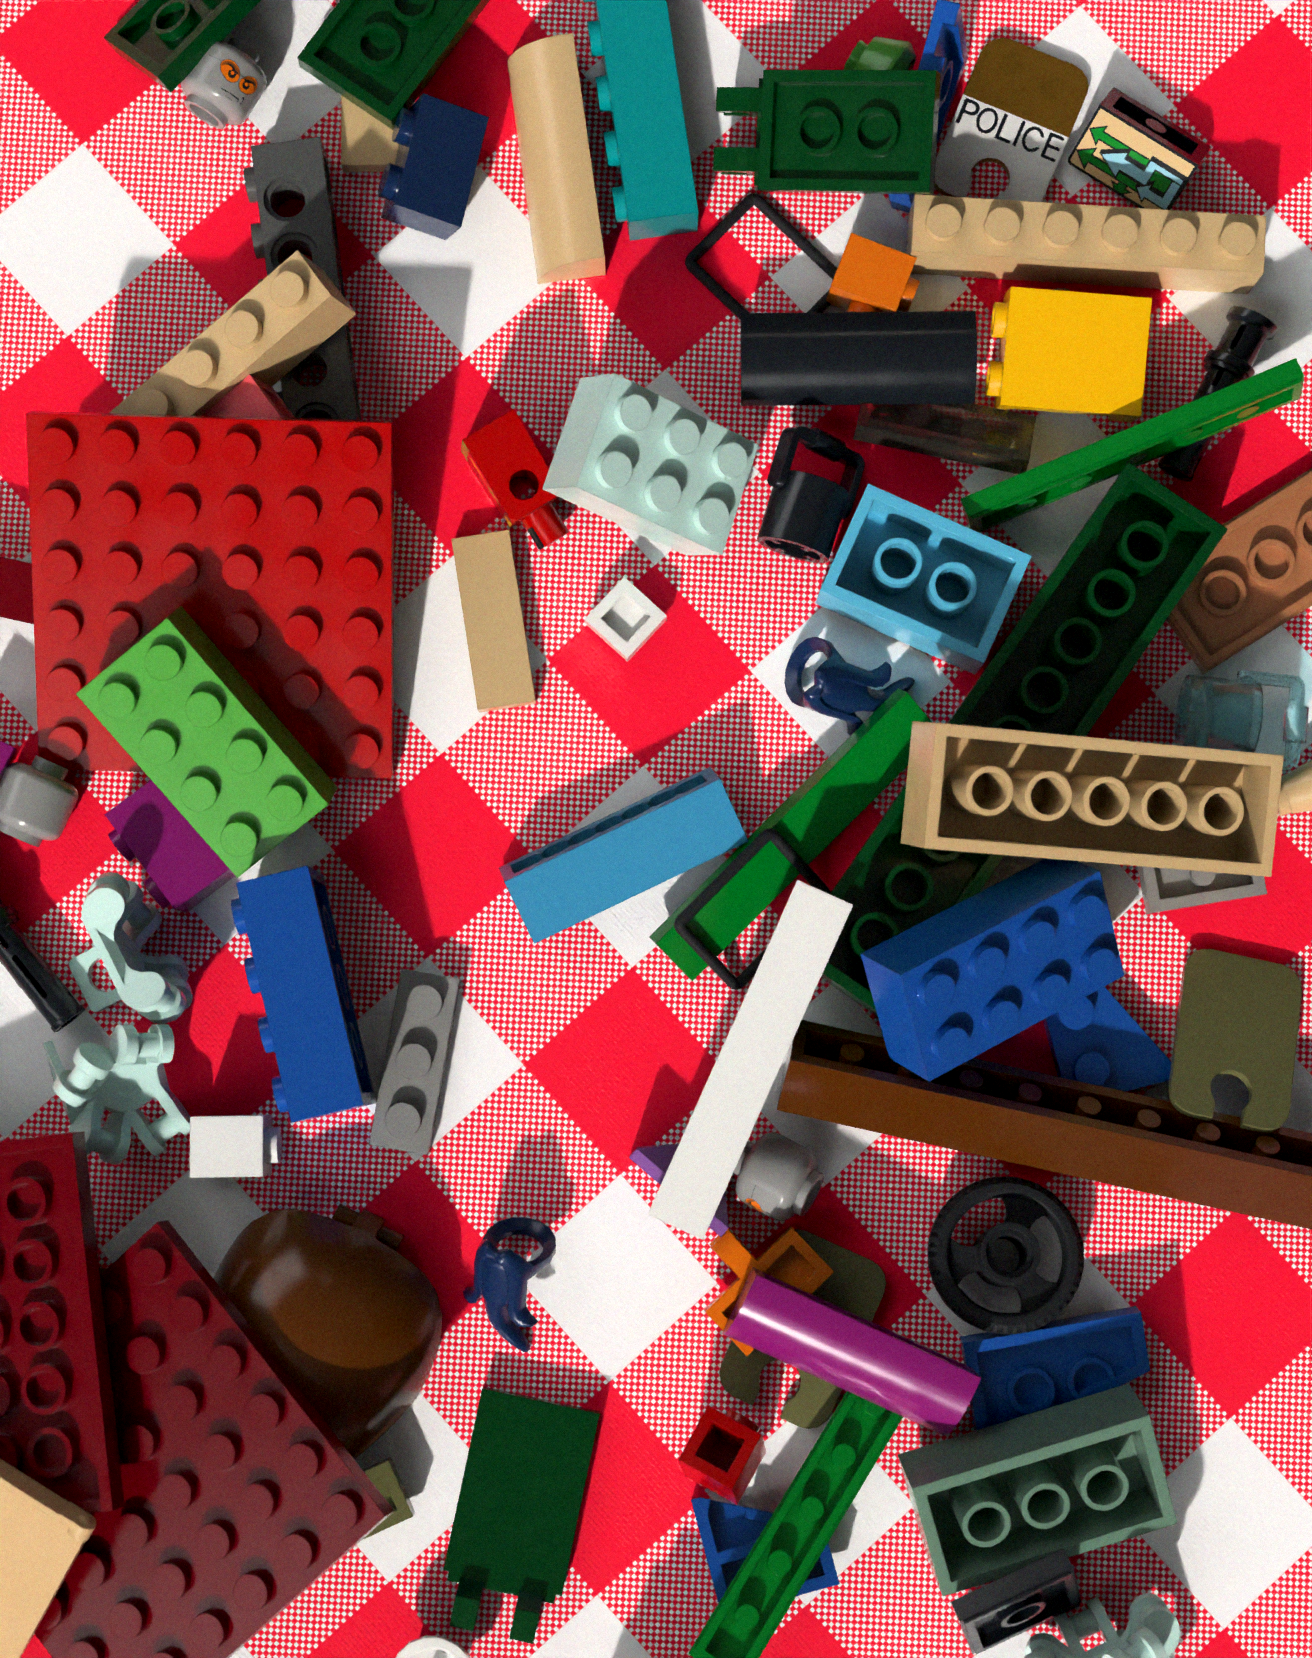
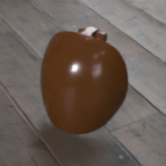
M340 1204L332 1219L312 1212L296 1210L295 1208L271 1211L253 1220L237 1236L221 1261L214 1275V1280L355 1459L400 1419L417 1398L429 1376L436 1358L442 1328V1312L437 1291L425 1273L397 1252L405 1235L385 1226L386 1219L366 1209L360 1214Z

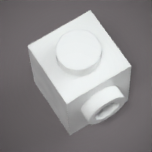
M208 1115L190 1117V1178L264 1177L272 1174V1163H280L281 1129L280 1127H272V1115Z

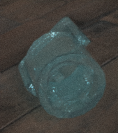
M1250 670L1237 671L1236 680L1186 675L1181 685L1175 718L1176 745L1254 753L1259 741L1263 718L1264 698L1261 685L1289 688L1288 705H1285L1282 739L1285 742L1282 771H1288L1299 763L1301 744L1307 741L1309 707L1304 705L1305 683L1299 676Z

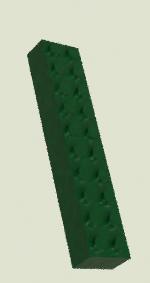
M1128 462L947 724L1086 737L1228 529ZM906 783L830 892V895L853 904V907L821 978L875 1016H877L861 953L979 893L1005 856L925 849L902 844L901 833Z

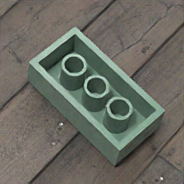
M1129 1383L898 1454L927 1560L942 1597L998 1580L1063 1548L1069 1558L1178 1524L1150 1415Z

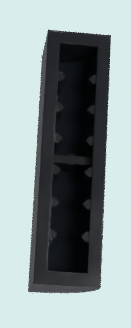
M975 311L741 313V406L974 404L977 375Z

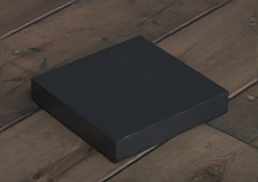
M1064 1548L951 1601L972 1654L976 1653V1655L1043 1624L1064 1612L1066 1613L1079 1607L1080 1603H1082L1074 1568Z

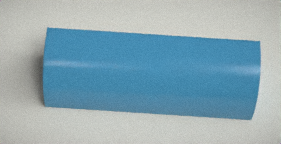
M709 767L499 867V870L535 944L748 842V839L721 779Z

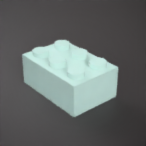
M616 373L584 377L579 380L542 489L686 556L722 555L759 444Z

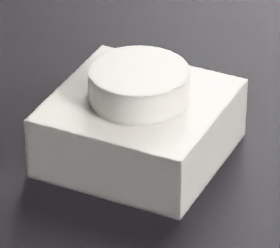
M623 577L586 616L584 621L587 626L628 662L667 620V615L628 579Z

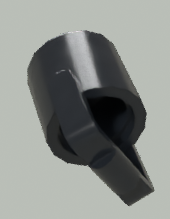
M804 426L785 428L781 433L767 479L768 484L773 488L757 541L762 546L784 556L812 563H827L841 519H846L851 513L865 467L863 457L859 453L847 448L843 440L819 428L809 429ZM798 442L803 444L806 449L832 462H840L845 465L840 485L820 476L790 470Z

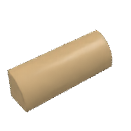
M573 33L542 38L517 49L507 62L538 284L606 275L605 255Z

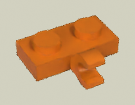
M792 1226L757 1259L728 1229L722 1237L717 1236L710 1245L714 1252L738 1277L704 1310L724 1331L752 1267L810 1294L829 1278L834 1271ZM730 1338L746 1356L754 1350V1348Z

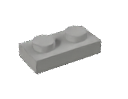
M1137 866L1146 914L1267 894L1264 876Z

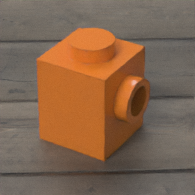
M851 233L826 301L846 312H896V310L908 312L920 280L910 277L917 258Z

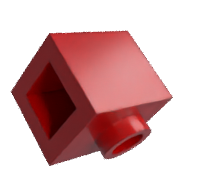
M708 1406L678 1459L684 1475L738 1505L766 1453L763 1437L758 1433L759 1426L735 1411L728 1410L725 1415Z

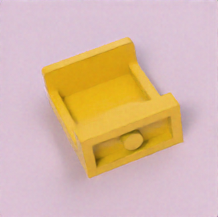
M1010 287L1004 295L1003 302H994L992 310L991 337L1000 338L998 361L989 360L985 393L986 396H995L994 411L1006 412L1008 409L1109 416L1108 421L1133 422L1141 417L1152 298Z

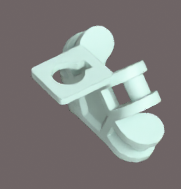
M114 872L101 874L92 882L83 902L81 913L85 929L95 946L74 957L68 964L90 1010L99 1012L122 1000L126 1005L138 1011L140 1015L153 1023L166 1024L175 1021L191 1005L193 999L191 987L186 982L188 980V969L185 961L174 955L156 957L147 956L140 952L146 940L159 928L162 922L161 913L154 905L142 902L144 893L135 882L127 881L122 875ZM100 958L116 987L114 990L102 991L92 982L91 969Z
M152 1024L147 1033H138L134 1025H117L113 1029L108 1048L91 1042L81 1043L73 1054V1062L76 1066L72 1071L64 1069L52 1040L43 1043L54 1081L53 1090L61 1099L71 1123L69 1132L84 1131L87 1154L95 1151L99 1153L100 1159L104 1162L114 1165L121 1163L129 1151L131 1128H133L144 1146L151 1154L157 1157L167 1149L166 1141L179 1132L183 1135L190 1133L191 1116L169 1089L163 1064L170 1063L174 1055V1034L168 1024ZM155 1097L166 1113L151 1123L139 1108ZM103 1110L111 1111L112 1113L101 1128Z
M1141 1594L1133 1600L1130 1605L1129 1621L1126 1630L1114 1629L1098 1597L1086 1601L1088 1609L1068 1618L1064 1612L1054 1617L1065 1645L1053 1635L1038 1633L1028 1640L1024 1658H1175L1173 1652L1179 1644L1181 1631L1176 1617L1168 1609L1161 1597L1156 1594ZM1100 1632L1105 1642L1085 1652L1080 1640Z

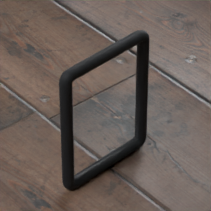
M755 193L746 196L685 259L688 271L740 320L741 313L749 312L713 279L697 261L753 205L829 277L833 279L837 271V267L762 196ZM828 292L807 313L824 312L831 305L826 301Z
M772 828L762 831L677 916L674 922L676 932L728 987L735 990L743 988L754 977L767 947L736 978L686 924L769 841L778 848L812 887L830 894L828 886L784 837Z

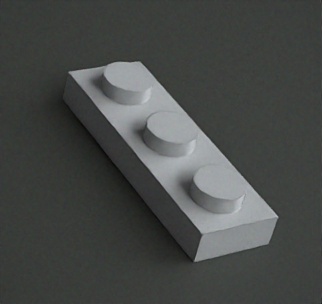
M401 968L369 1145L424 1155L430 1154L461 979Z

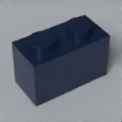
M424 93L409 109L402 108L397 117L392 135V142L400 144L395 164L388 163L386 165L378 189V197L385 199L381 218L443 240H447L462 226L489 117Z

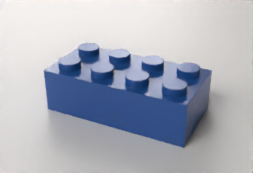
M1045 858L861 953L889 1058L927 1081L939 1077L1124 976L1100 870L1081 862Z
M307 865L237 882L239 898L231 900V910L239 935L247 933L253 957L244 960L245 971L251 992L253 994L261 993L266 1016L258 1018V1027L265 1052H275L280 1076L272 1077V1088L279 1112L288 1111L291 1123L376 1104L324 875Z

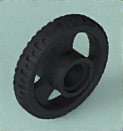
M1008 1176L991 1177L964 1187L953 1195L940 1210L929 1236L927 1250L928 1266L936 1291L946 1306L956 1316L983 1331L996 1334H1020L1046 1325L1060 1315L1069 1305L1082 1279L1084 1246L1079 1227L1071 1212L1048 1189L1022 1178ZM1002 1198L1006 1208V1217L1003 1223L983 1232L973 1246L961 1245L951 1238L957 1223L970 1208L989 1199ZM1046 1216L1054 1227L1061 1245L1062 1264L1057 1282L1047 1281L1036 1272L1040 1262L1041 1251L1038 1240L1030 1231V1228L1037 1219ZM997 1239H1007L1013 1242L1019 1250L1020 1261L1013 1272L1003 1271L993 1262L991 1250ZM974 1272L990 1285L996 1287L1012 1285L1020 1297V1312L1000 1313L986 1309L972 1301L958 1285L966 1275Z

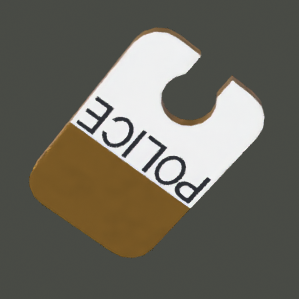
M998 38L987 43L980 53L936 157L934 181L936 190L944 196L967 197L971 187L970 174L973 168L980 163L993 162L1003 167L1009 180L1008 187L997 196V199L1042 202L1088 92L1089 85L1084 72L1073 64L1011 39Z

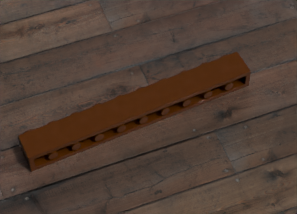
M801 1020L788 1049L779 1091L778 1111L1312 1229V1133L1282 1126L1270 1133L1240 1128L1241 1117L1215 1111L1211 1121L1192 1118L1178 1112L1170 1101L972 1058L939 1077L927 1081L891 1060L884 1038Z

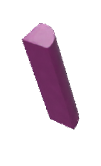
M752 1267L722 1333L944 1436L948 1435L956 1427L964 1415L981 1380V1377L972 1367Z

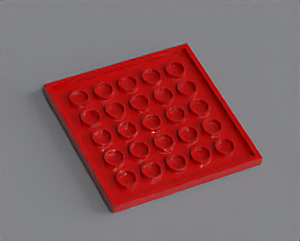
M43 411L26 413L38 753L40 757L68 770L144 772L80 700L76 693L177 608L182 606L328 777H393L394 421Z

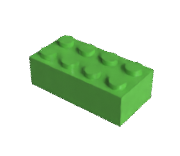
M182 606L177 608L76 693L80 700L237 878L328 806L338 788Z

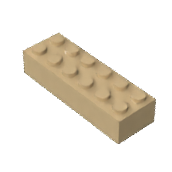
M912 721L901 843L925 849L1271 877L1284 755Z

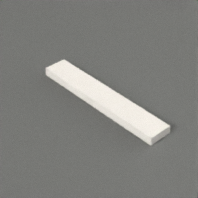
M797 880L647 1215L697 1238L704 1239L853 904Z

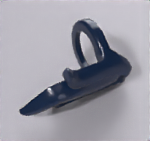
M812 637L801 642L790 655L785 669L784 683L786 694L792 703L819 714L846 721L847 733L851 736L863 724L862 719L855 712H875L898 688L908 692L915 684V680L907 677L892 683L884 689H871L869 687H883L890 680L891 666L887 661L878 668L868 671L847 663L830 641L819 637ZM824 652L827 660L815 671L814 685L804 691L802 672L806 662L815 653Z
M512 1217L497 1222L484 1235L474 1260V1285L467 1287L463 1291V1296L469 1303H476L483 1297L487 1317L497 1332L514 1347L523 1352H528L530 1344L518 1326L532 1327L538 1320L526 1306L527 1284L531 1277L550 1264L556 1253V1239L551 1229L542 1222L527 1217ZM526 1235L539 1241L543 1251L540 1256L527 1262L511 1249L498 1250L496 1247L506 1237Z

